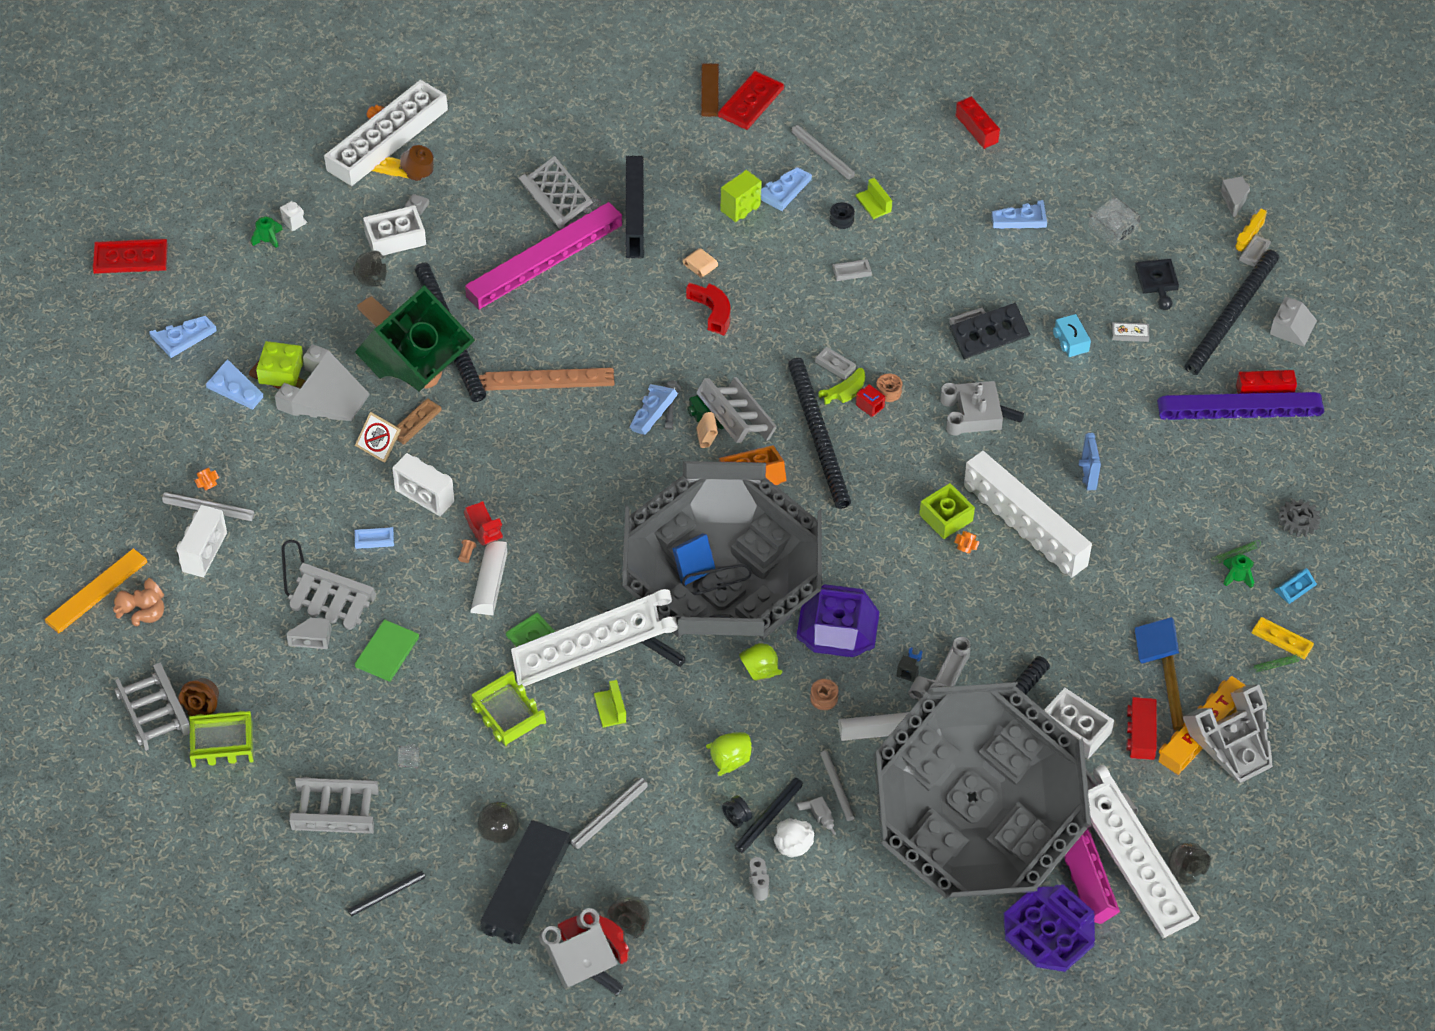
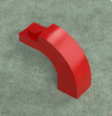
M689 282L686 287V299L709 307L712 313L708 318V330L725 336L730 325L731 313L728 297L713 284L709 283L704 288Z
M483 501L465 508L464 516L481 545H487L503 538L500 531L502 527L500 518L492 520Z
M590 914L583 916L586 924L592 923L593 919ZM577 916L558 924L563 942L587 931L579 927ZM599 916V924L612 953L619 963L623 964L628 961L629 948L623 940V930L610 919Z

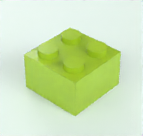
M745 170L721 187V212L734 222L744 219L749 212L758 209L761 205V180L748 170Z
M265 341L256 369L259 384L282 386L286 383L296 387L303 364L302 346Z
M949 483L921 501L919 515L943 539H946L973 521L975 507Z

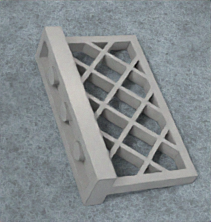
M555 156L530 175L526 176L523 174L519 177L527 191L559 230L565 228V223L593 203ZM556 163V171H549V167ZM543 175L542 182H535L533 180L537 176ZM547 175L555 176L554 182H546ZM559 176H566V181L558 182ZM545 186H552L551 193H544ZM556 187H564L563 193H555ZM568 187H576L575 192L567 193ZM554 197H562L560 204H553ZM565 198H573L572 204H564ZM577 198L586 199L582 204H576ZM563 208L571 209L570 213L563 217Z

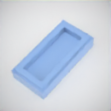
M393 527L354 530L355 549L394 546Z

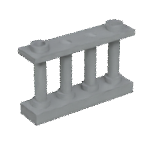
M737 377L733 378L729 387L718 388L710 378H706L696 392L736 443L742 442L748 432H759L768 441L777 428ZM729 394L733 400H727L724 395ZM733 407H739L742 412H737ZM744 419H749L753 425H747Z
M161 662L153 665L155 673L144 680L125 687L122 686L119 679L115 680L117 688L114 689L118 700L122 699L137 731V734H135L136 741L139 746L143 745L145 751L149 750L147 740L172 730H181L183 736L190 734L189 722ZM153 684H160L161 689L158 692L129 702L127 694ZM167 699L168 704H166V707L143 716L136 717L133 711L157 700ZM167 714H174L175 719H173V722L144 733L140 726Z
M310 777L295 779L297 791H301L299 812L290 813L291 830L374 834L373 816H369L371 794L379 795L378 781L369 779L363 781L314 779ZM310 792H322L318 814H307ZM330 793H342L339 815L327 814ZM351 794H363L359 816L348 815Z

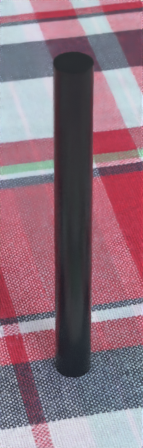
M420 871L347 910L352 917L423 880L425 875L423 871Z

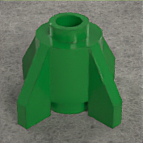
M270 217L259 218L255 223L256 228L250 240L251 245L255 246L261 240L263 242H270L275 248L279 247L275 235L283 230L282 225Z
M1239 554L1224 560L1223 565L1229 569V574L1223 583L1225 586L1229 585L1233 580L1238 582L1244 580V583L1250 588L1254 586L1255 582L1250 569L1253 567L1254 562L1249 557Z

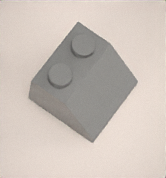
M1285 296L1273 320L1270 335L1305 347L1317 320L1303 302Z

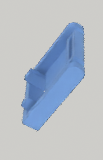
M1087 433L1085 435L1082 457L1079 460V466H1082L1084 474L1082 483H1086L1087 490L1097 489L1101 467L1094 433Z

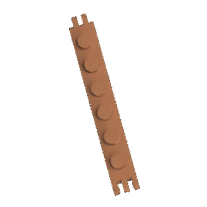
M590 368L486 372L484 375H479V378L485 390L614 386V369Z

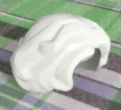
M786 819L777 825V834L774 837V842L782 855L788 857L800 856L807 852L813 844L814 830L811 824L806 821Z

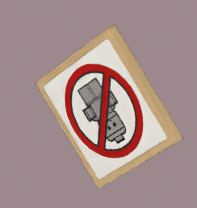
M370 412L355 446L385 463L401 429Z

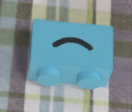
M1074 314L1056 319L1053 334L1055 338L1060 340L1063 352L1066 351L1069 357L1089 352L1091 340L1077 315Z

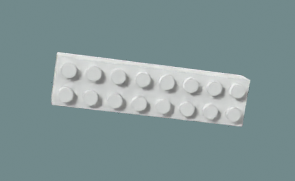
M419 80L324 155L326 171L353 186L372 171L376 165H379L382 160L392 155L448 110L446 94Z
M982 451L966 463L964 486L967 491L973 492L981 503L987 504L995 515H999L1009 527L1016 529L1019 535L1031 542L1036 550H1040L1048 561L1054 562L1062 573L1068 574L1072 578L1088 566L1092 543L987 453Z

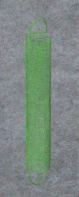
M1254 541L1253 544L1249 543L1248 546L1244 545L1243 548H1235L1233 550L1228 551L1227 554L1223 553L1222 556L1218 555L1217 558L1221 559V562H1223L1224 559L1221 557L1229 558V556L1226 555L1235 556L1231 553H1237L1239 555L1240 552L1237 551H1243L1244 553L1245 550L1242 549H1248L1249 551L1250 548L1247 547H1253L1254 549L1255 546L1252 545L1257 544H1254L1256 543Z
M1284 657V659L1280 658L1265 663H1282L1280 666H1283L1285 664L1288 665V662L1277 660H1294L1292 663L1299 662V659ZM1261 663L1260 665H1258V664L1254 665V666H1270L1269 669H1272L1273 667L1276 668V667H1275L1276 665H1274V664ZM1254 667V668H1256V669L1258 670L1257 672H1260L1261 670L1264 669V668Z

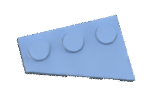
M1037 201V204L1031 206L1029 203L1023 204L1022 208L1018 209L1010 207L993 211V228L1047 227L1044 201Z
M228 359L206 383L208 389L252 410L263 398V393Z
M650 384L648 388L650 392L648 396H644L642 400L644 405L637 411L630 425L631 430L644 435L650 431L653 424L662 416V413L678 395L675 389Z

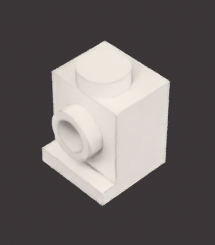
M291 201L280 207L282 222L292 232L307 223L303 218L304 212L297 203Z

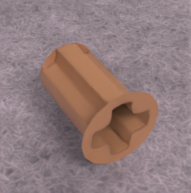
M463 540V547L458 560L469 563L472 550L476 548V544L470 540Z

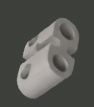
M755 857L750 861L749 883L752 884L754 898L763 901L768 897L769 874H766L765 861L760 857Z

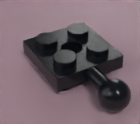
M1171 258L1136 262L1135 269L1143 294L1158 292L1160 297L1158 300L1159 308L1169 310L1173 302L1166 295V291L1179 289ZM1157 274V275H1160L1161 277H1160V278H1156V277H1154L1153 275Z

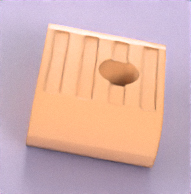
M698 248L683 259V264L700 278H703L718 267L717 261L701 248Z
M712 412L705 413L696 427L701 448L710 447L718 434L715 416Z

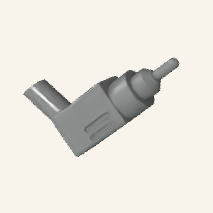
M822 796L811 801L795 803L798 811L811 809L817 822H821L823 827L831 830L833 835H836L833 829L834 819Z

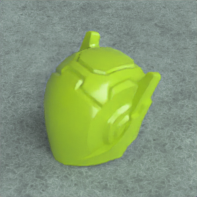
M755 644L739 654L740 659L754 681L781 675L783 672L777 669V654L768 644Z
M734 732L724 734L706 745V748L710 749L714 764L720 769L717 773L718 776L730 773L750 761L751 739L747 733Z

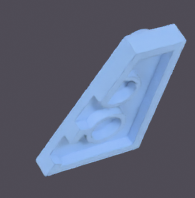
M798 167L780 176L779 180L773 183L769 182L766 184V187L761 189V201L783 211L811 181L812 175Z
M206 316L185 321L180 326L173 327L171 325L167 326L166 330L159 332L153 330L149 333L150 337L172 358L215 333L217 329Z

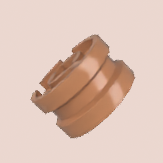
M891 373L881 375L877 380L876 390L886 396L885 402H894L901 397L902 380L897 375Z
M819 679L813 683L810 691L812 705L820 710L833 708L837 704L839 693L835 682L828 679Z

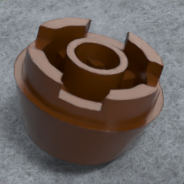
M412 146L401 155L400 169L403 168L408 178L420 181L421 178L430 176L434 170L433 154L425 146Z
M199 678L183 685L179 694L180 705L183 704L184 708L188 710L187 714L190 716L199 714L210 715L217 708L219 690L211 680Z

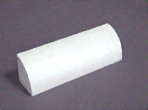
M496 541L489 543L485 547L470 613L494 615L508 553L507 542Z
M909 712L839 719L838 725L841 741L889 736Z

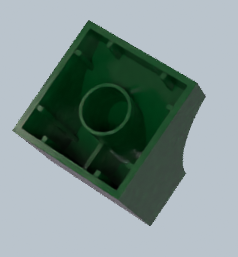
M424 285L378 325L355 353L379 379L385 376L396 377L420 392L469 348L475 339Z

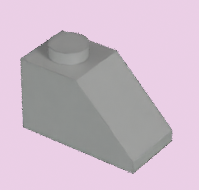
M1243 176L1222 181L1220 192L1233 217L1238 214L1250 192L1249 185L1245 182Z
M321 617L309 618L288 631V646L328 649L332 630L330 619Z

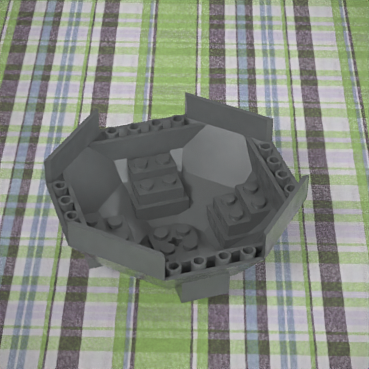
M683 461V476L630 516L629 507L625 505L623 587L637 599L654 594L659 590H669L672 602L667 605H657L656 608L659 621L667 617L676 618L678 629L672 633L678 638L683 634L759 636L763 640L790 619L793 612L821 591L822 508L817 513V519L765 477L766 463ZM703 533L707 534L715 569L745 564L751 569V577L745 581L700 595H693L691 592H700L748 576L749 571L745 567H737L712 572L684 587L680 581L672 548Z
M1018 682L930 688L873 754L881 844L945 899L1036 892L1040 884L1085 830L1091 827L1083 737L1078 740L1019 690L1015 686ZM967 793H974L976 802H968L969 797Z

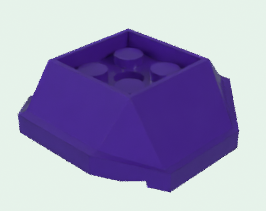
M824 584L821 586L820 592L801 606L797 638L815 653L853 658L875 648L880 612L863 589Z
M1063 884L1054 885V887H1038V891L1026 893L1004 913L1005 940L1035 967L1066 972L1094 947V911Z

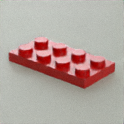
M754 71L718 111V117L748 130L782 92L784 84Z
M167 239L95 242L93 272L94 274L166 271L168 241Z

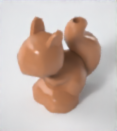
M151 578L145 581V589L142 591L135 590L134 595L127 591H119L114 599L115 606L113 611L116 613V618H121L125 613H129L135 607H139L142 610L135 612L131 618L134 626H139L140 621L145 623L156 622L164 613V602L162 601L164 593Z

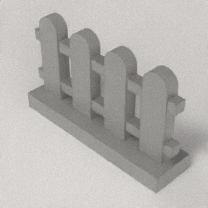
M302 563L300 567L302 578H297L298 587L294 595H289L288 600H290V607L293 611H299L304 605L308 607L307 611L310 617L315 618L320 612L326 613L325 618L330 619L331 624L336 623L338 618L344 620V627L351 630L355 628L356 624H361L360 616L364 607H369L370 602L368 600L374 601L376 593L374 587ZM311 588L315 589L316 592L312 601L306 600ZM328 595H332L334 598L328 608L324 604ZM346 601H349L352 604L348 613L345 614L342 610Z

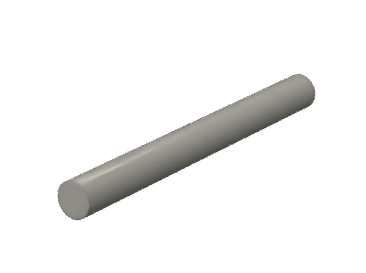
M827 750L822 751L820 755L846 820H854V815Z

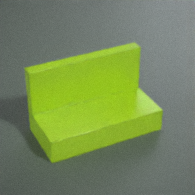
M875 178L868 180V190L855 194L856 198L873 219L892 211V199Z
M617 680L609 681V690L594 693L602 727L626 723V710Z

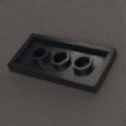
M1016 302L955 323L949 327L964 360L1030 336ZM1002 322H1008L1010 329H1004ZM985 328H992L994 335L987 334ZM969 334H976L978 336V340H971Z

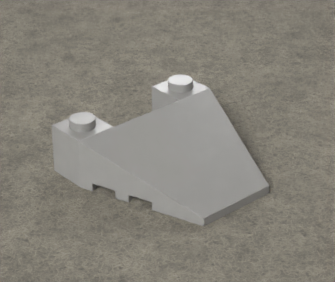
M312 344L303 356L304 368L312 374L301 389L284 383L275 395L277 409L294 416L310 415V417L314 418L320 416L334 420L352 421L369 397V392L329 350Z
M1259 684L1246 685L1231 692L1238 712L1216 722L1211 708L1197 709L1183 716L1189 735L1238 783H1242L1272 767L1271 746L1267 738L1269 725L1265 717L1267 704Z

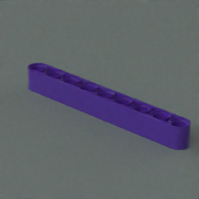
M1318 392L1166 395L1157 400L1159 416L1162 420H1166V418L1168 420L1184 418L1203 419V417L1205 419H1221V417L1258 418V416L1260 418L1277 416L1295 417V415L1297 417H1310L1314 415L1321 416L1324 413L1322 396Z

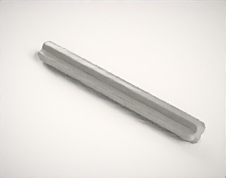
M796 125L792 128V133L844 177L850 180L855 176V171L801 126Z
M165 492L162 496V501L165 504L199 510L200 506L204 505L222 510L224 516L252 521L254 518V510L168 492Z
M639 778L571 839V845L576 849L583 846L648 787V783L643 778Z

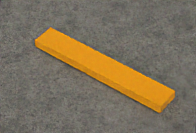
M133 548L45 618L46 624L57 633L62 632L147 563V559Z

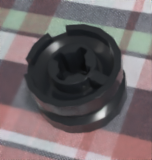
M845 202L834 204L830 209L829 221L831 225L838 229H848L854 224V207Z
M735 795L731 798V801H726L722 804L725 817L735 828H739L743 825V822H748L752 819L749 806L739 795Z

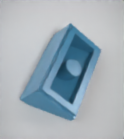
M1305 568L1273 590L1290 604L1316 586L1317 583L1309 570Z

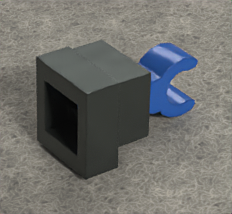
M911 647L908 656H902L897 666L896 677L914 682L915 678L918 677L919 666L916 665L922 659V651L918 655L912 654L913 648Z

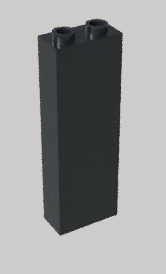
M626 156V258H644V156Z
M531 820L480 921L481 931L490 937H500L509 944L516 943L520 945L570 845V833Z

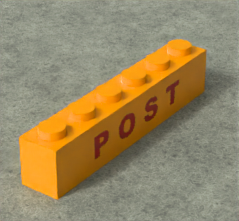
M1231 676L1227 681L1223 680L1220 683L1215 694L1211 693L1208 696L1204 706L1200 705L1197 709L1211 708L1216 722L1237 712L1231 692L1246 685ZM1185 722L1180 731L1177 730L1172 735L1171 741L1168 744H1163L1159 750L1160 757L1158 762L1177 775L1203 749L1189 735Z

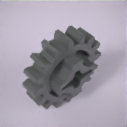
M1292 499L1291 504L1285 502V506H1281L1278 519H1280L1279 525H1284V531L1290 530L1289 535L1296 533L1297 537L1300 534L1307 537L1308 532L1314 534V530H1318L1321 517H1319L1320 511H1315V505L1309 506L1310 501L1303 503L1302 499L1299 502Z

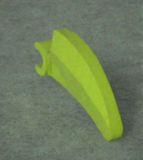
M858 368L854 374L830 389L819 391L818 397L826 396L824 398L825 405L829 404L833 399H838L842 403L853 399L864 386V369Z

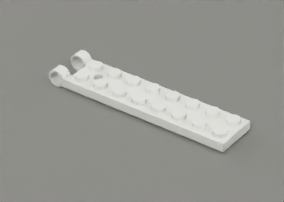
M667 589L659 590L644 598L511 649L518 685L527 686L659 634L676 631L678 629L676 618L667 617L659 621L656 608L657 605L662 606L672 602L670 591ZM642 618L641 624L637 625V620Z
M1101 765L1093 769L1094 777L1100 785L1088 790L1091 823L1161 937L1165 938L1197 922L1200 917L1114 782L1106 766ZM1101 804H1107L1108 809H1103Z

